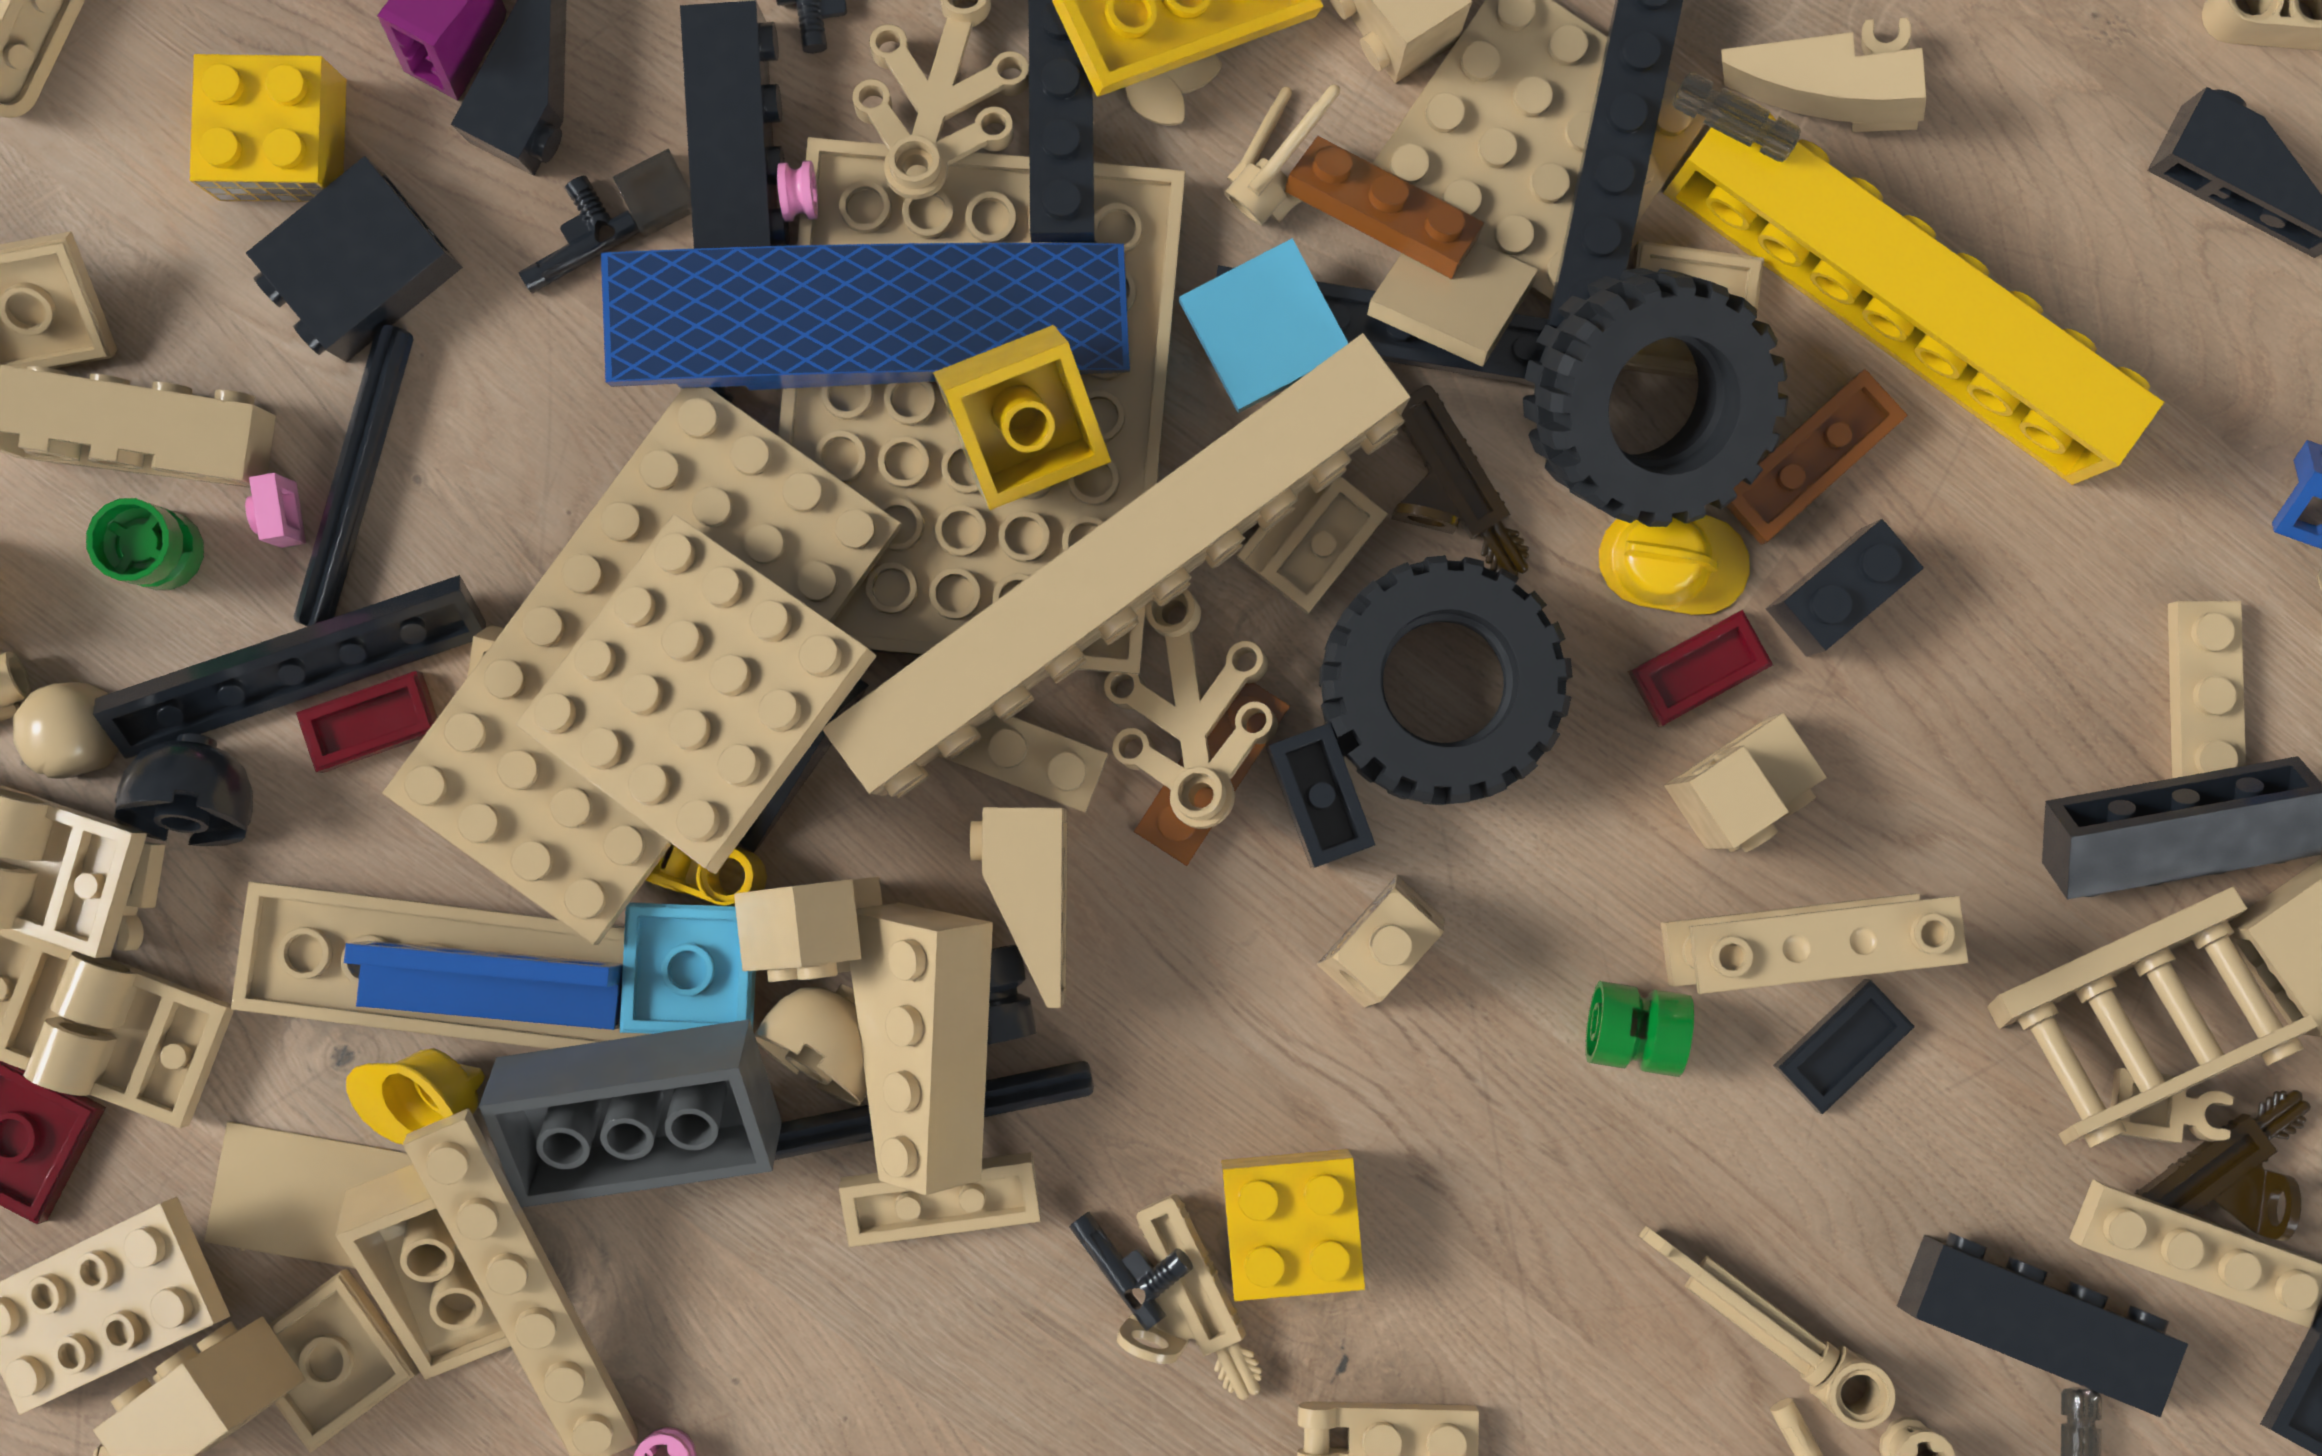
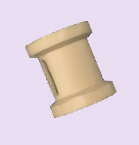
M1902 1417L1892 1421L1880 1437L1879 1451L1881 1456H1956L1952 1445L1942 1435L1934 1432L1914 1417ZM1922 1442L1927 1446V1449L1918 1452L1917 1444Z

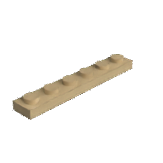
M469 1108L408 1133L403 1147L570 1456H611L637 1445L639 1430Z

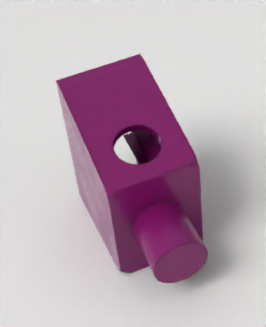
M388 0L377 17L403 71L458 101L501 28L507 11L503 0Z

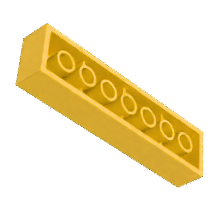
M1736 97L1731 99L1663 192L1665 196L1748 255L1764 258L1763 265L2071 485L2118 467L2164 404V401L2149 391L2150 385L2145 378L2131 369L2114 367L2095 353L2097 351L2095 344L2085 335L2072 329L2062 330L2042 315V307L2033 298L2018 291H2007L1989 278V270L1978 259L1965 253L1955 254L1936 240L1935 231L1927 223L1911 215L1902 216L1883 203V196L1875 186L1861 178H1848L1829 164L1830 159L1820 147L1807 140L1800 139L1796 141L1776 127L1777 121L1768 110L1753 102L1743 103Z

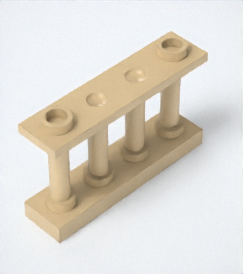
M2234 886L2001 993L1987 1006L1999 1030L2018 1021L2023 1031L2028 1029L2032 1031L2082 1121L2071 1125L2058 1134L2065 1146L2084 1137L2090 1148L2095 1147L2126 1132L2127 1130L2121 1120L2260 1055L2266 1065L2269 1066L2305 1049L2299 1037L2318 1027L2312 1014L2283 1027L2229 937L2234 933L2229 923L2247 910ZM2190 941H2193L2197 950L2205 948L2259 1039L2224 1054L2171 965L2176 960L2171 950ZM2132 968H2135L2140 977L2147 975L2200 1066L2168 1081L2164 1080L2113 992V989L2118 987L2113 977ZM2074 995H2077L2081 1004L2089 1002L2141 1092L2140 1094L2106 1109L2054 1018L2059 1014L2054 1004Z
M1912 893L1661 922L1668 985L1676 987L1696 984L1697 993L1699 994L1968 963L1960 896L1920 900V894Z

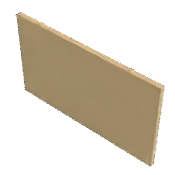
M227 1122L204 1242L240 1248L241 1251L247 1249L355 1268L335 1236L345 1190L409 1166L412 1162L407 1153L402 1151Z

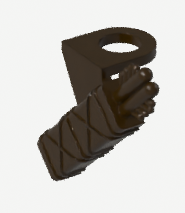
M1423 386L1410 394L1411 398L1401 414L1405 420L1401 425V429L1406 432L1422 458L1425 468L1427 467L1430 472L1396 505L1391 519L1453 534L1457 530L1459 522H1461L1463 525L1462 529L1466 530L1470 539L1480 535L1484 540L1481 555L1486 556L1485 562L1487 564L1491 563L1490 570L1498 572L1503 568L1515 576L1518 575V572L1521 574L1526 573L1529 567L1525 559L1529 557V553H1527L1529 547L1521 545L1524 543V539L1518 537L1520 535L1519 531L1505 528L1502 521L1511 515L1504 505V500L1502 501L1500 493L1496 492L1477 461V456H1474L1471 451V446H1468L1466 438H1463L1444 407V402H1441L1439 394L1435 392L1432 386Z
M2284 1090L2281 1092L2275 1091L2273 1098L2270 1096L2266 1098V1104L2264 1102L2259 1103L2258 1115L2255 1119L2251 1115L2242 1113L2234 1120H2230L2226 1126L2220 1127V1129L2223 1128L2231 1131L2229 1139L2204 1141L2191 1152H2187L2186 1156L2177 1159L2175 1164L2169 1165L2167 1170L2140 1190L2137 1189L2134 1194L2191 1215L2202 1207L2208 1206V1203L2213 1200L2253 1233L2273 1240H2289L2297 1229L2301 1215L2299 1185L2292 1176L2266 1170L2262 1165L2263 1162H2267L2268 1158L2278 1152L2270 1142L2271 1139L2287 1140L2289 1139V1134H2296L2295 1128L2302 1129L2304 1127L2303 1123L2306 1122V1118L2303 1116L2310 1111V1104L2302 1100L2303 1095L2298 1090H2293L2288 1094ZM2284 1192L2285 1213L2279 1224L2277 1206L2280 1195Z

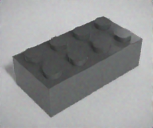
M750 1019L496 1057L479 1104L509 1185L521 1208L773 1171L782 1124Z

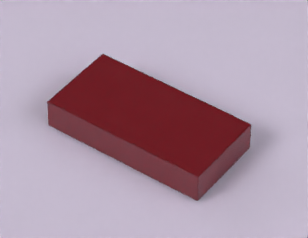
M1740 610L1628 671L1657 726L1660 727L1773 666V663L1744 611Z
M413 671L296 712L315 772L325 773L422 739L438 718L423 672Z

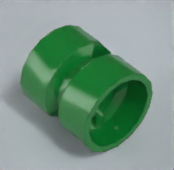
M119 498L105 504L92 517L86 531V549L92 564L104 575L118 581L153 590H173L187 584L198 572L204 558V541L198 527L187 516L137 498Z
M1598 981L1592 995L1586 1027L1585 1055L1587 1062L1625 1069L1632 1060L1638 1062L1641 1071L1680 1077L1688 1062L1694 1031V1002L1692 996L1653 989L1645 998L1641 997L1636 986ZM1632 1018L1638 1019L1635 1036H1630Z

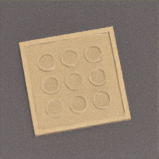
M1485 0L1372 164L1485 222L1476 242L1537 268L1538 273L1529 293L1550 306L1607 36L1553 0ZM1668 77L1637 222L1715 110Z
M673 514L515 725L702 867L716 874L876 658V655L676 514Z

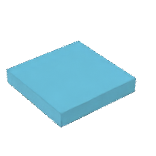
M1293 238L1179 297L1181 307L1238 413L1290 387L1349 344Z
M629 902L625 911L620 1033L655 1034L750 1019L753 1028L756 971H742L735 906Z

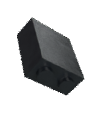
M366 156L362 157L246 252L248 257L261 271L253 277L260 289L278 307L287 303L300 318L293 325V328L303 341L318 355L328 351L346 363L373 341L376 328L380 324L393 325L463 268L387 175Z

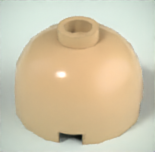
M841 984L834 993L814 986L800 988L779 1000L759 1025L760 1027L755 1033L757 1044L796 1075H798L800 1070L818 1081L819 1083L815 1087L843 1102L860 1106L867 1095L854 990Z

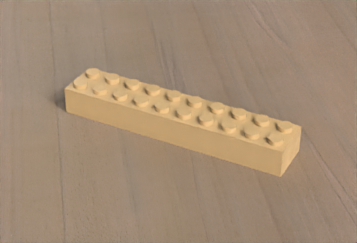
M1362 333L832 720L822 729L869 794L885 796L889 793L891 797L895 795L898 798L903 797L930 776L924 767L941 754L945 758L949 757L950 760H953L976 744L982 738L977 728L987 720L997 715L1004 722L1028 706L1034 700V697L1028 690L1049 675L1056 684L1081 667L1087 661L1082 653L1084 649L1101 637L1107 645H1110L1128 633L1139 623L1135 612L1154 599L1159 607H1162L1185 591L1191 585L1189 580L1192 577L1189 573L1205 561L1211 569H1214L1233 556L1243 547L1241 542L1245 537L1242 534L1258 523L1263 531H1266L1285 518L1295 509L1293 504L1298 501L1296 494L1310 485L1314 492L1318 493L1347 471L1345 466L1352 461L1349 456L1360 447L1363 448L1367 455H1370L1399 433L1397 428L1405 422L1401 414L1411 398Z

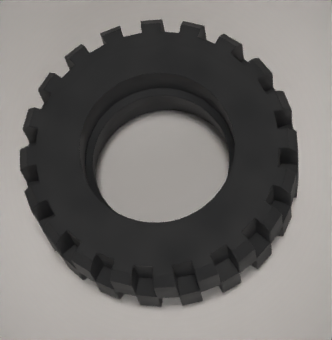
M1645 268L1624 270L1620 277L1621 280L1605 276L1588 285V292L1591 297L1587 300L1571 296L1558 309L1565 319L1557 329L1545 325L1536 342L1546 347L1540 362L1528 361L1524 378L1535 384L1534 395L1523 397L1524 417L1537 424V428L1532 429L1528 436L1534 451L1547 459L1544 468L1557 482L1569 488L1570 493L1610 516L1628 523L1638 520L1648 527H1667L1672 522V517L1687 524L1704 518L1706 515L1705 505L1710 504L1721 510L1737 499V494L1733 488L1741 481L1751 485L1763 471V468L1757 462L1764 450L1766 449L1774 453L1781 434L1773 431L1776 416L1785 417L1787 414L1788 396L1778 392V382L1786 381L1788 377L1785 359L1771 354L1769 351L1776 347L1778 342L1770 325L1755 320L1757 318V309L1745 298L1730 294L1728 288L1708 280L1662 268L1658 272ZM1668 337L1680 339L1685 342L1691 351L1698 373V392L1691 415L1682 429L1664 445L1649 452L1628 454L1618 447L1609 422V401L1617 376L1625 364L1645 346Z
M1446 555L1426 557L1423 562L1411 565L1406 562L1392 568L1378 580L1370 582L1357 594L1341 614L1324 648L1325 655L1319 675V687L1322 688L1323 699L1321 709L1325 724H1331L1342 756H1347L1357 768L1356 772L1369 783L1374 782L1386 789L1388 794L1403 800L1410 799L1430 805L1466 803L1493 796L1506 790L1509 785L1517 780L1524 779L1538 766L1536 762L1545 752L1551 751L1560 736V733L1557 732L1561 718L1568 716L1572 698L1566 695V682L1573 677L1571 658L1563 657L1560 642L1566 638L1558 621L1551 624L1542 610L1547 604L1535 590L1528 594L1516 584L1519 577L1503 568L1498 572L1485 568L1483 560L1464 557L1461 561L1447 560ZM1449 622L1470 628L1488 642L1500 662L1503 672V695L1498 710L1482 730L1465 740L1440 743L1420 738L1398 722L1386 701L1383 676L1389 654L1405 634L1425 624Z

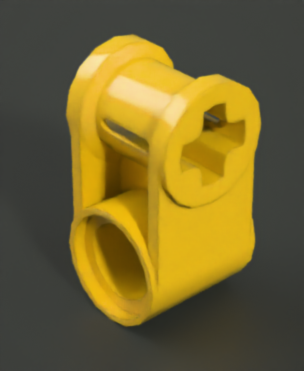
M673 844L646 879V881L683 894H691L714 904L735 906L734 894H728L720 885L719 874L721 868L714 874ZM736 846L724 862L725 864L729 860L735 859L744 868V884L736 893L764 890L767 880L765 865L751 851Z

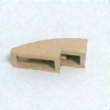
M1853 32L1721 49L1724 86L1756 101L1793 113L1834 121L1879 124L1924 121L1927 96L1923 48L1855 56Z

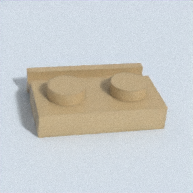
M1341 476L1318 493H1315L1309 485L1296 494L1298 501L1293 504L1295 509L1268 530L1263 531L1259 527L1236 556L1237 560L1247 565L1261 579L1307 615L1388 515L1386 511Z

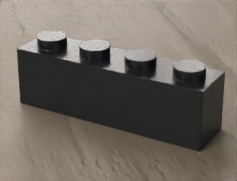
M756 0L680 5L694 249L789 246V222L784 221L781 208H777L776 185H778L777 168L779 163H785L782 146H774L772 123L782 122V101L779 85L770 84L769 61H778L779 58L775 22H766Z
M2298 756L2045 801L2042 864L2067 900L2080 897H2094L2103 893L2142 886H2157L2165 882L2205 875H2219L2227 871L2255 866L2281 864L2290 860L2318 856L2322 853V783Z
M1949 1232L1945 1243L1926 1235L1923 1236L1898 1301V1308L1923 1322L2161 1418L2188 1347V1343L2165 1333L2170 1321L2131 1305L2126 1316L2105 1308L2108 1296L2072 1281L2069 1282L2066 1292L2044 1284L2048 1274L2047 1271L2013 1257H2009L2006 1267L1984 1259L1987 1247Z

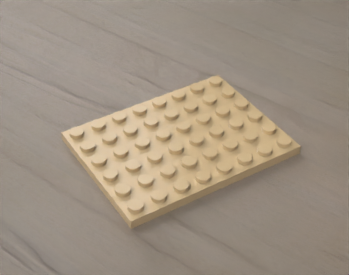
M808 137L806 161H812L815 170L818 191V218L809 220L806 214L800 213L797 246L908 243H1031L1029 157L974 152L948 166L947 179L938 192L923 199H908L896 194L886 181L884 160L889 150L885 144ZM1094 163L1095 242H1042L1124 244L1130 372L1080 375L1109 453L1110 463L990 510L978 490L936 381L783 389L778 437L895 518L902 525V529L832 624L863 644L870 651L921 656L1157 484L1185 171ZM914 165L906 171V174L910 176L921 175L927 171V168L922 165ZM1146 605L1135 612L1139 623L1124 636L1110 645H1107L1101 637L1084 649L1082 653L1087 661L1077 670L1140 675Z

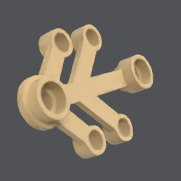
M940 0L946 23L928 80L909 52L906 34L900 27L892 24L881 25L870 36L869 44L874 62L884 69H890L918 113L912 135H910L892 110L890 91L883 82L876 79L864 80L853 90L852 100L856 115L861 121L873 124L889 150L884 160L886 181L896 194L904 198L923 199L932 196L944 185L947 179L948 166L981 148L988 151L1004 150L1013 141L1012 117L1005 109L997 106L983 109L976 116L975 123L939 140L944 121L998 92L1006 96H1016L1023 93L1029 86L1028 62L1022 54L1014 51L1000 53L994 58L991 66L955 84L972 27L979 25L986 19L991 9V0ZM962 1L976 3V5L969 8L956 7ZM889 41L900 45L893 52H883L879 49L883 43ZM1008 68H1015L1021 72L1014 79H1005L1000 76L1001 72ZM870 96H878L883 99L880 105L873 108L862 105V102ZM992 123H999L1005 127L1004 131L997 135L987 134L983 130ZM914 165H922L927 168V171L921 175L910 176L906 174V171Z
M1186 589L1162 607H1159L1154 599L1147 603L1145 607L1148 622L1166 640L1175 706L1147 688L1144 680L1138 674L1110 672L1104 682V692L1107 698L1121 709H1134L1181 742L1184 767L1156 751L1152 739L1138 728H1126L1120 731L1114 738L1112 751L1115 758L1125 767L1132 770L1141 769L1171 790L1170 804L1172 810L1183 823L1193 828L1206 829L1220 824L1229 815L1235 800V791L1231 778L1255 744H1264L1274 737L1277 732L1278 721L1275 714L1265 704L1256 701L1246 703L1236 714V729L1212 760L1210 759L1208 736L1244 685L1257 682L1263 678L1268 669V658L1263 650L1252 641L1235 643L1227 652L1225 667L1203 698H1201L1192 632L1200 622L1201 608L1196 598ZM1179 606L1186 607V616L1180 623L1175 625L1168 624V615L1172 609ZM1246 653H1255L1257 656L1255 666L1245 672L1239 671L1237 664L1240 657ZM1126 679H1133L1134 689L1132 693L1127 697L1118 698L1116 690L1119 683ZM1257 713L1265 714L1266 724L1264 728L1256 733L1248 732L1247 722L1249 718ZM1134 739H1141L1143 743L1141 753L1135 758L1127 759L1125 757L1126 745ZM1205 787L1212 788L1214 796L1211 803L1203 808L1196 807L1194 803L1196 793Z

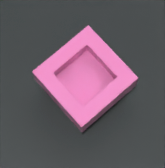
M276 473L249 477L252 496L246 498V516L250 528L255 534H258V539L280 548L306 544L297 482Z

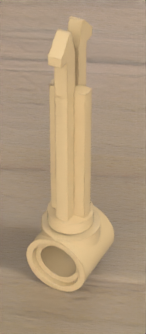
M1647 1226L1643 1228L1638 1235L1640 1238L1691 1275L1685 1284L1688 1290L1798 1371L1800 1377L1810 1384V1393L1818 1398L1822 1405L1843 1423L1857 1429H1870L1880 1425L1890 1416L1895 1405V1389L1890 1377L1881 1368L1861 1354L1853 1352L1843 1345L1836 1348L1828 1341H1821L1709 1256H1705L1700 1265H1698ZM1865 1375L1867 1387L1863 1397L1854 1403H1843L1841 1391L1844 1383L1852 1376Z

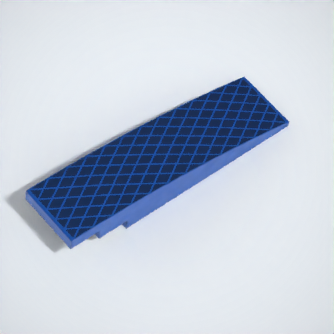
M844 244L601 253L605 382L611 387L677 384L681 389L746 386L749 390L935 382L936 379L933 374L935 371L1052 325L1068 341L1080 375L1130 372L1124 244Z

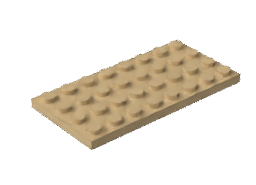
M709 387L682 388L382 792L384 796L593 945H599L672 843L516 726L517 721L673 514L679 516L831 623L835 621L902 529L901 523Z

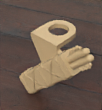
M1171 1194L1143 1207L1137 1213L1136 1218L1139 1228L1144 1233L1143 1237L1147 1239L1158 1263L1176 1248H1179L1189 1257L1193 1264V1269L1155 1299L1167 1315L1164 1319L1146 1332L1132 1313L1120 1327L1116 1338L1117 1343L1125 1351L1140 1359L1154 1363L1170 1364L1179 1359L1187 1348L1189 1340L1195 1339L1196 1345L1199 1346L1204 1357L1216 1352L1218 1359L1214 1370L1217 1373L1220 1372L1218 1379L1220 1381L1224 1380L1222 1387L1224 1389L1228 1388L1229 1393L1235 1391L1240 1400H1246L1249 1394L1258 1395L1260 1393L1261 1387L1258 1381L1262 1380V1375L1260 1374H1262L1263 1370L1257 1367L1259 1362L1253 1358L1254 1352L1240 1346L1239 1341L1243 1340L1247 1333L1242 1325L1241 1318L1237 1315L1238 1311L1233 1307L1218 1276V1270H1215L1214 1262L1210 1260V1254L1204 1248L1190 1219V1213L1185 1209V1203H1182L1179 1195ZM1136 1339L1153 1342L1163 1349L1149 1347L1138 1342Z

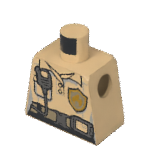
M1396 875L1316 965L1363 1007L1379 1003L1388 996L1444 932L1445 918Z

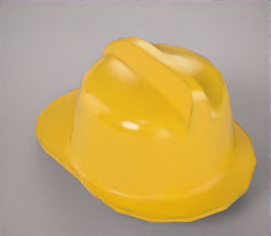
M1708 515L1687 524L1672 517V522L1667 527H1648L1638 520L1628 523L1616 519L1605 531L1599 547V569L1607 586L1622 600L1641 607L1689 615L1713 614L1729 607L1743 593L1750 575L1749 552L1742 537L1727 522Z
M435 1048L419 1050L396 1063H368L356 1066L346 1077V1092L352 1107L368 1126L390 1141L403 1145L408 1133L468 1108L473 1115L478 1107V1094L476 1090L482 1084L485 1075L481 1068L459 1064L446 1053Z

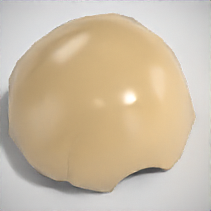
M83 682L54 683L31 692L13 716V743L25 765L36 774H43L48 778L55 779L73 778L107 767L113 761L118 748L94 717L93 710L95 698L107 695L108 693L89 683Z

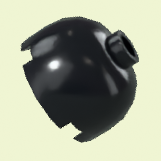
M180 734L177 737V741L161 742L142 750L125 769L116 792L114 818L119 824L145 832L147 837L167 841L168 831L172 830L182 833H194L190 837L188 845L226 846L241 842L246 837V831L251 823L253 813V790L245 768L228 752L217 748L216 740L201 734Z

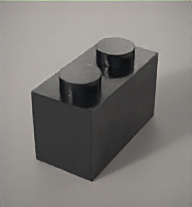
M1880 519L1857 531L1770 604L1766 610L1803 654L1808 657L1828 650L1923 570L1924 567L1887 523Z
M1330 723L1276 742L1266 748L1310 868L1319 867L1376 845Z

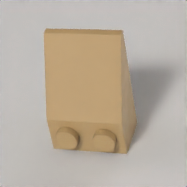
M983 807L982 821H971V860L982 861V875L1047 1008H1061L1066 1001L1068 810L1064 808Z
M413 1164L345 1190L335 1236L425 1380L510 1347L507 1338Z

